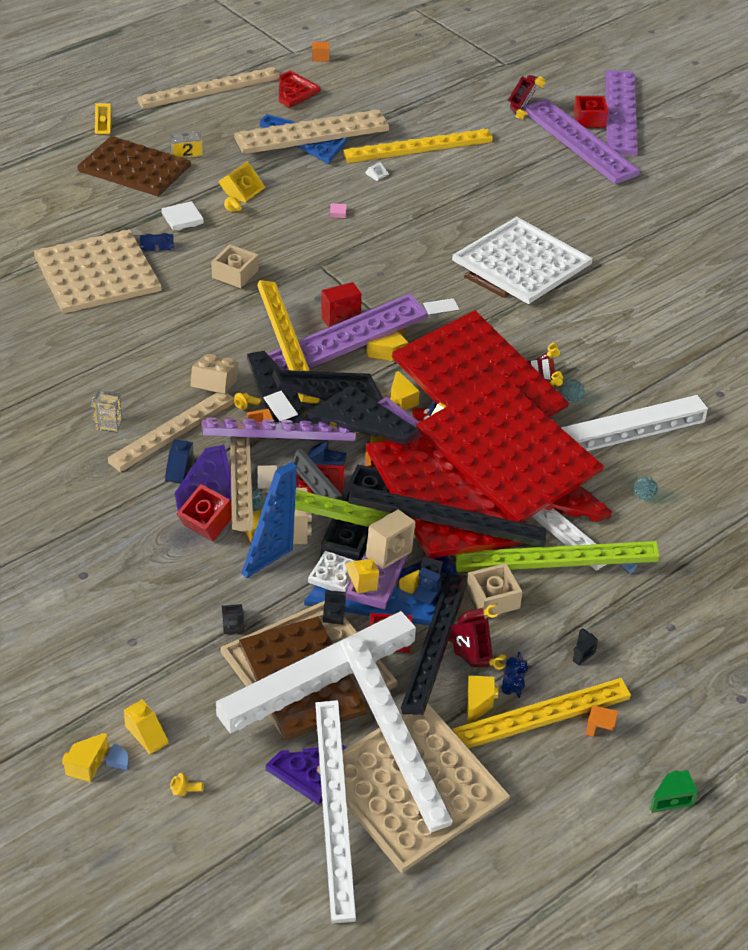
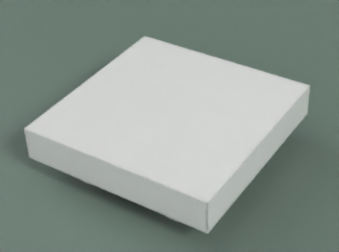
M192 201L161 208L164 218L173 231L203 224V217Z
M325 551L308 577V583L331 591L347 592L352 580L345 565L354 560Z

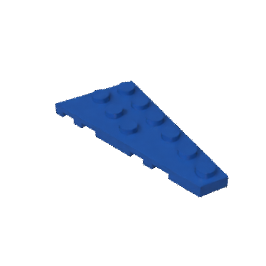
M266 114L260 120L262 128L280 126L287 123H298L270 114ZM348 137L298 145L297 147L329 164L346 145Z
M292 462L281 466L274 473L241 573L245 578L250 577L293 550L297 466Z
M315 586L304 600V606H312V604L316 605L325 601V591L328 589ZM395 587L386 609L346 599L345 612L370 616V613L396 614L402 611L404 615L412 616V623L430 626L437 605L426 604L413 598L412 594Z

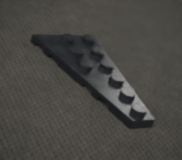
M265 350L247 353V360L265 409L270 410L274 422L281 423L263 397L282 391L298 414L286 420H291L293 423L310 421L311 424H319L322 421L318 418L314 420L308 418L307 412L315 408L312 403L301 402L298 393L277 387L272 374L274 370H281V368Z
M274 370L272 374L278 388L328 400L350 385L376 402L384 399L371 374Z
M352 385L344 388L341 392L307 412L309 419L314 420L318 418L327 424L333 422L338 427L359 433L363 431L369 432L370 436L373 437L380 435L386 437L388 441L407 445L420 436L419 429Z

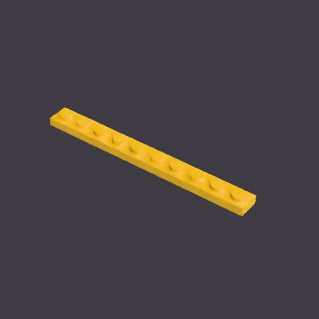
M480 129L344 149L343 155L347 163L489 143L492 142L493 136L488 129Z
M259 280L257 286L288 369L310 371L276 282ZM298 393L301 402L318 404L320 398Z
M618 678L451 730L470 749L591 712L592 705L604 708L629 700L631 694L623 679Z

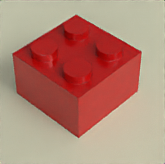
M575 96L573 112L575 120L585 128L607 126L609 111L605 96Z
M354 282L321 290V318L328 328L361 314L362 293Z
M200 484L176 514L185 527L213 542L232 519L231 501Z

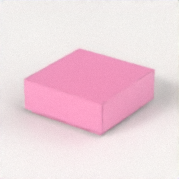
M331 203L330 217L346 218L347 204Z

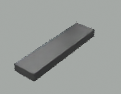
M302 449L297 450L292 463L297 466V473L311 490L317 495L341 500L342 495L308 455Z

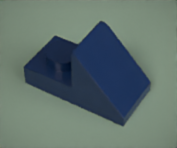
M324 440L312 447L308 453V457L315 465L344 466L347 455L344 452L328 450V440Z
M422 567L419 572V586L412 597L431 605L439 600L442 591L441 575Z

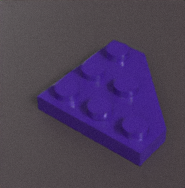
M225 445L205 448L174 493L177 512L200 484L231 501V474Z
M342 745V751H343L344 749L347 748V747L344 746V745ZM319 747L304 748L301 752L282 750L266 764L267 772L317 805L323 802L321 775L317 771L320 765Z

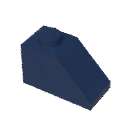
M174 439L169 451L165 481L179 484L183 482L194 460L193 442Z

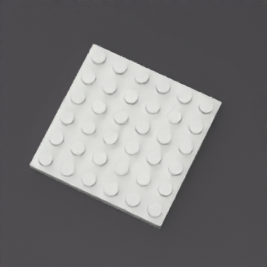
M518 217L513 218L453 254L452 258L454 262L527 304L532 303L592 264L593 259Z

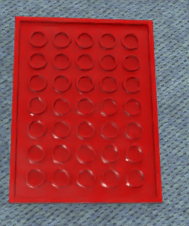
M476 310L392 352V358L436 404L442 403L448 406L501 374L548 417L554 416L568 408L569 402Z
M501 374L416 424L420 434L512 521L525 522L602 472L604 468L602 463Z
M417 437L407 445L391 441L367 443L366 451L390 493L511 520L424 437ZM411 518L415 521L414 535L428 558L526 544Z

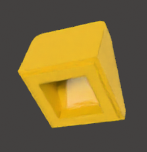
M420 570L402 577L399 580L400 589L413 595L419 586Z

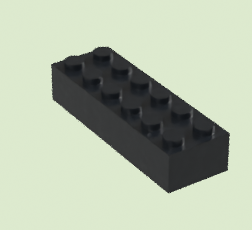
M357 464L341 501H349L352 484L389 493L390 491L376 468ZM332 518L321 542V557L325 551L354 561L362 560L367 550L369 527Z

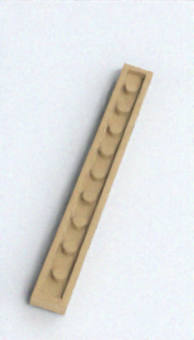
M268 67L263 70L240 73L235 76L199 82L198 84L172 88L167 91L144 94L138 97V103L142 109L278 80L280 74L274 67Z
M230 436L232 530L253 531L250 437Z

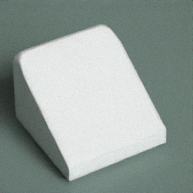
M381 162L369 167L365 172L376 181L389 175Z

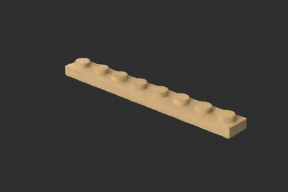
M217 392L109 456L108 463L119 472L124 471L200 425L201 420L213 417L233 405L234 397L227 392L225 394Z

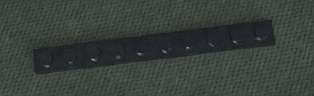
M354 484L350 488L348 503L389 513L399 509L411 518L533 546L544 547L546 543V528Z
M447 575L401 705L402 714L424 715L451 635V626L455 623L467 587V575Z

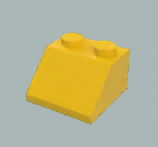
M248 161L218 181L228 196H233L244 203L266 188Z

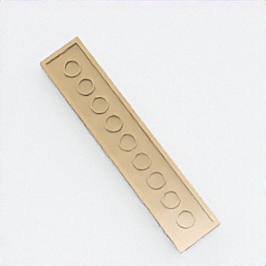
M371 110L355 114H343L336 117L330 116L324 119L300 121L293 124L287 123L262 129L256 128L255 130L240 131L234 133V136L242 153L249 154L389 131V124L380 110Z

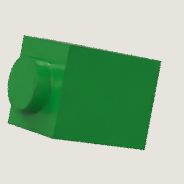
M676 770L665 775L653 795L650 807L651 813L695 804L698 791L688 770Z

